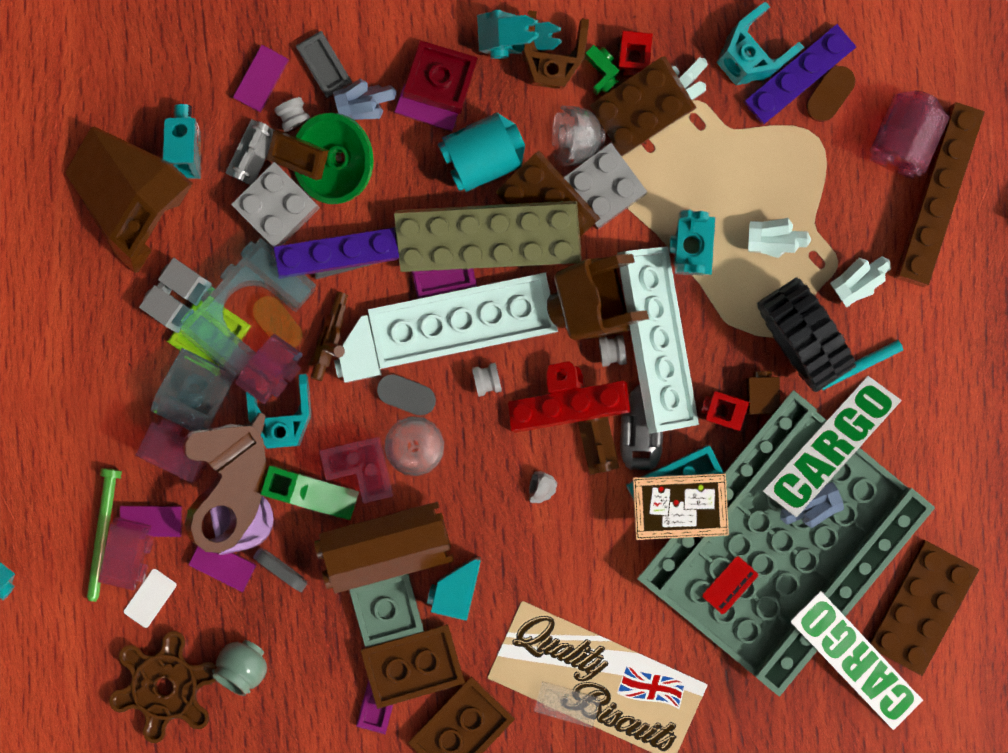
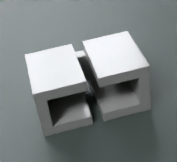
M173 257L171 262L163 268L158 279L160 281L159 285H154L153 288L147 291L139 308L167 328L179 333L193 313V310L171 296V291L173 290L197 306L212 283Z

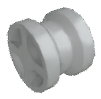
M301 97L284 102L274 109L276 115L281 117L283 121L281 126L284 132L297 129L311 119L309 114L303 110L304 102Z
M617 335L614 339L599 337L602 367H607L611 363L616 362L620 365L627 364L623 335Z
M496 362L489 364L487 368H472L478 397L484 396L489 391L502 392Z

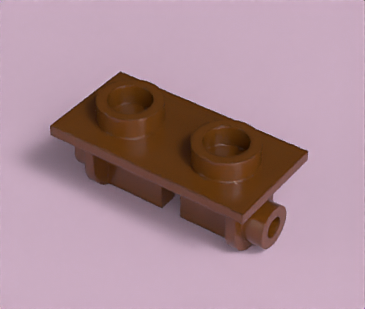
M608 417L578 422L590 475L619 468Z

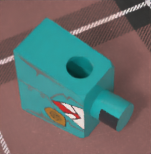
M187 104L174 105V118H167L164 121L163 159L172 163L188 179H201V133L196 119L192 118V106Z

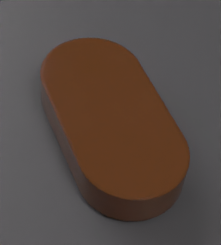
M837 66L825 75L807 102V112L813 120L818 122L828 121L839 110L855 86V76L850 69L844 66Z

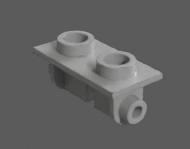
M251 119L225 173L251 185L256 180L267 158L273 131L276 130L269 128L268 125L260 121L257 122Z

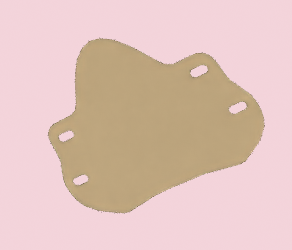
M692 100L696 106L695 110L649 139L655 146L653 153L647 152L640 145L625 156H622L647 190L645 196L627 209L655 232L668 248L670 236L676 235L678 217L681 210L709 212V217H716L712 275L692 276L700 284L724 322L756 336L773 338V334L767 328L766 322L760 314L757 302L796 277L809 287L812 294L816 295L838 268L836 253L817 232L815 226L816 213L826 177L827 159L825 148L819 137L811 131L797 126L772 125L732 129L726 126L706 103ZM691 113H696L706 124L704 130H698L690 121L689 115ZM789 218L793 224L792 231H808L811 237V242L807 247H798L795 253L784 252L779 258L763 253L748 252L750 221L764 222ZM687 238L683 242V248L686 252L694 254L699 250V243L694 238ZM811 251H816L825 261L824 268L819 269L810 260L809 253Z

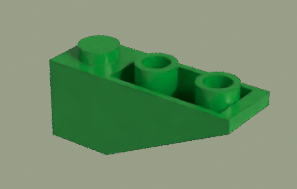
M270 465L261 495L351 521L360 491Z

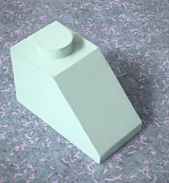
M361 316L343 344L345 349L344 355L339 357L338 360H334L338 378L343 377L345 383L382 375L369 316Z

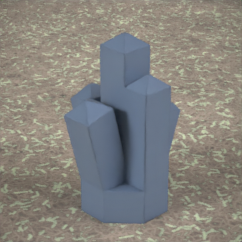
M358 79L345 89L334 91L333 95L338 113L346 115L353 120L380 119L383 109L379 103L394 100L397 91L391 85L368 87L366 81Z
M829 482L797 517L784 508L781 509L780 519L787 525L802 519L804 524L813 528L831 515L844 510L839 490L834 482Z

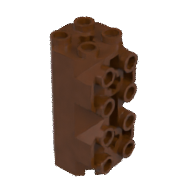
M439 502L413 507L320 533V540L315 541L314 545L318 559L324 558L326 570L322 572L326 589L333 588L334 593H339L453 562V554H446V551L450 550L451 544L442 513L436 514L434 510L440 507Z

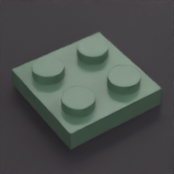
M409 574L349 590L365 648L424 632Z

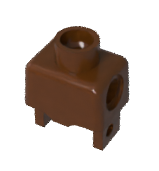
M633 254L586 259L556 272L554 280L557 292L551 294L547 299V311L553 324L558 328L566 327L569 338L581 340L629 331L630 325L648 320L647 310L627 313L617 273V268L635 263Z

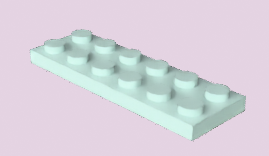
M668 246L619 252L617 255L633 254L635 263L620 267L627 313L647 310L649 317L648 320L630 325L648 434L699 425Z
M546 272L368 309L380 369L558 332L557 326L553 324L547 311V299L550 296Z

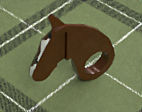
M258 413L249 425L229 424L190 432L182 442L183 452L187 458L195 461H205L219 474L211 486L189 507L185 520L188 538L205 552L221 553L234 547L256 516L262 498L261 491L266 475L265 447L261 437L265 414ZM216 506H226L230 512L228 528L216 538H206L202 532V520L205 514Z

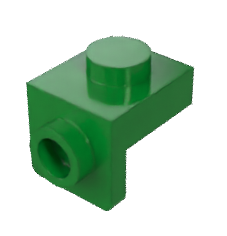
M593 45L585 53L584 58L604 77L593 87V92L596 95L601 91L607 94L619 82L615 78L618 76L619 70L612 63L615 59L604 47L598 49Z

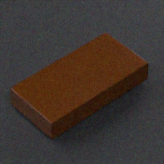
M277 130L273 131L266 160L275 162L314 180H319L322 178L329 150Z

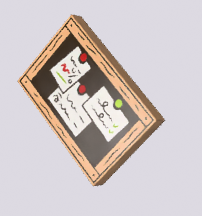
M726 474L633 478L636 540L729 535Z

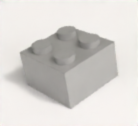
M612 143L564 177L600 217L595 223L598 230L647 194V190Z
M275 162L231 204L273 247L284 245L320 209Z

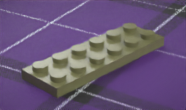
M577 201L396 210L394 213L401 272L574 264L582 261Z

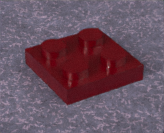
M420 40L404 88L403 98L461 114L478 57Z

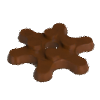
M171 631L164 636L162 649L155 656L145 655L135 645L125 646L119 654L122 665L131 671L132 681L127 688L112 693L109 699L110 706L119 713L129 709L142 711L146 719L143 735L150 743H158L164 739L167 724L172 719H183L193 729H202L209 722V713L198 704L196 694L202 686L216 681L212 676V670L217 667L212 662H204L197 666L186 663L183 658L186 640L177 631ZM162 678H168L173 684V691L169 695L160 694L157 690V683Z

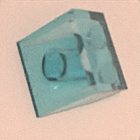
M182 348L158 389L150 411L192 432L210 429L236 375Z

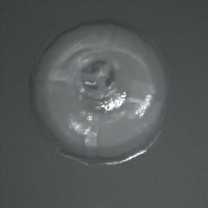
M562 105L560 108L563 112L556 113L552 127V146L558 144L559 153L553 154L554 159L560 166H580L599 152L600 146L602 147L605 142V131L601 128L597 117L590 110Z
M410 416L399 420L390 428L385 438L384 450L388 462L395 470L407 476H420L431 472L439 465L444 455L445 442L441 431L433 422L424 417ZM413 441H417L419 445H415ZM414 448L418 449L417 452H412Z

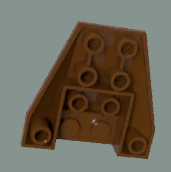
M95 126L90 128L65 172L114 254L134 273L140 271L152 251L145 243L163 213L180 206L193 184L172 163Z

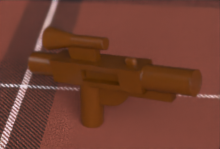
M336 293L330 315H327L322 334L319 335L315 352L307 364L313 368L311 379L322 381L326 367H329L332 355L342 357L345 353L344 347L338 344L343 321L342 317L348 295L345 293Z

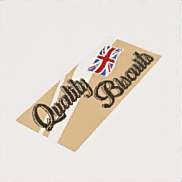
M524 601L519 606L488 675V679L652 753H678L707 688L706 683Z

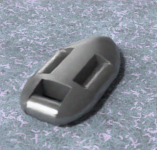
M639 384L629 394L630 413L621 414L620 452L625 466L630 470L650 471L656 467L660 460L663 448V432L648 434ZM650 451V458H632V452Z

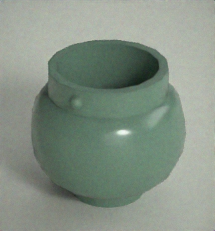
M244 640L242 643L231 642L227 644L216 659L217 668L212 670L213 678L235 694L240 696L249 694L250 689L256 688L267 673V663L262 657L264 651L248 640Z

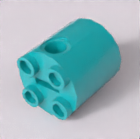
M497 112L457 132L441 137L443 141L438 143L446 163L452 162L455 169L451 170L450 173L458 190L465 189L466 192L519 169L522 166L525 143L516 124Z

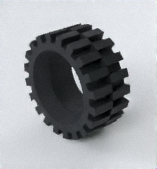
M797 277L757 302L760 314L765 320L767 328L773 334L776 343L779 344L784 355L790 360L793 368L798 371L799 376L805 380L806 384L814 392L820 391L856 367L855 359L851 355L852 352L844 342L845 339L836 328V324L831 320L824 306H821L815 294L811 293L809 287Z

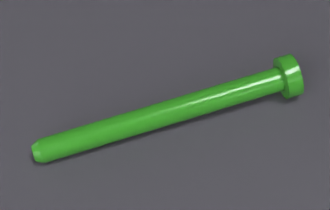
M101 468L100 476L104 477L87 591L88 601L96 602L99 598L116 478L121 479L122 470Z

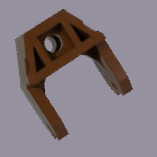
M529 10L527 15L536 19L537 11ZM581 18L576 47L568 56L539 52L534 40L529 44H523L522 58L532 86L559 90L566 86L584 60L589 19ZM535 25L530 26L528 30L534 32ZM547 66H552L555 69V75H550L547 72Z

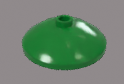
M324 113L309 119L300 128L296 137L329 150L322 178L314 180L294 171L299 184L308 195L322 203L341 204L353 200L366 188L373 171V150L367 134L355 120L340 113ZM342 152L345 155V161L341 159Z

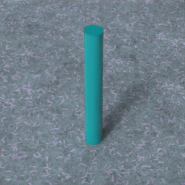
M896 340L854 362L856 364L855 368L821 390L823 391L903 351L901 342Z

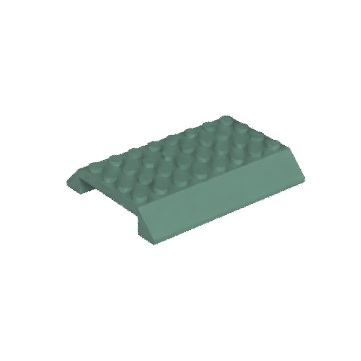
M792 390L724 473L726 474L729 535L670 538L637 578L779 697L818 651L791 621L820 592L846 617L935 509L930 502L913 488L904 485L859 447L829 481L834 482L839 490L844 510L831 515L813 528L804 524L802 519L788 525L780 519L781 509H784V507L763 491L827 421L816 412L817 409L794 390ZM739 556L758 573V577L725 614H721L703 598V593L727 566Z

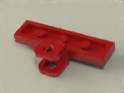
M570 361L548 366L546 377L548 392L551 394L508 401L511 431L514 433L630 413L628 388L625 381L585 387L582 370Z

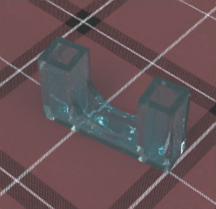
M262 238L256 244L251 241L240 254L243 258L236 266L230 264L220 276L223 281L216 289L211 286L201 297L200 300L203 302L196 311L190 309L180 321L183 325L180 328L181 334L235 380L256 359V352L227 327L223 318V309L228 298L235 291L243 287L259 286L271 291L293 311L297 312L316 290V284L305 275L279 279L274 250Z

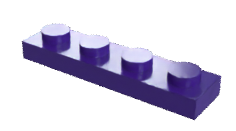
M836 24L744 101L745 105L762 125L766 124L856 48V45Z
M394 228L275 246L273 248L279 279L399 259Z

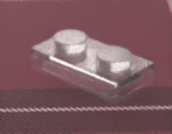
M542 681L534 712L593 728L601 698Z

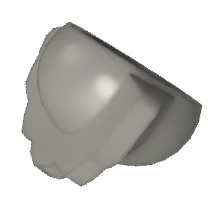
M543 471L534 472L529 485V500L531 503H542L549 500L556 493L557 481L553 476Z

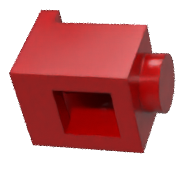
M623 30L618 70L624 71L625 77L631 78L650 65L652 33ZM637 52L640 55V60L637 62L631 61L629 54Z
M713 391L711 397L705 395L700 413L705 414L704 421L740 431L749 402ZM719 405H725L728 408V413L725 416L718 415L717 408Z

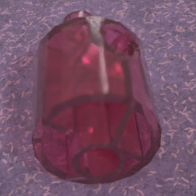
M918 90L894 94L876 139L870 148V153H872L870 160L881 166L886 167L887 164L898 167L897 172L911 179H914L915 176L925 175L950 118L943 110L938 99Z

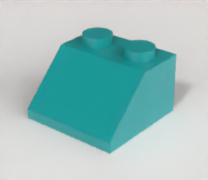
M473 557L441 577L437 585H431L427 604L432 605L431 613L467 621L482 557Z

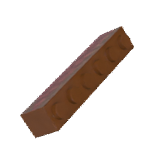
M958 102L949 107L894 278L920 287L929 285L985 111Z

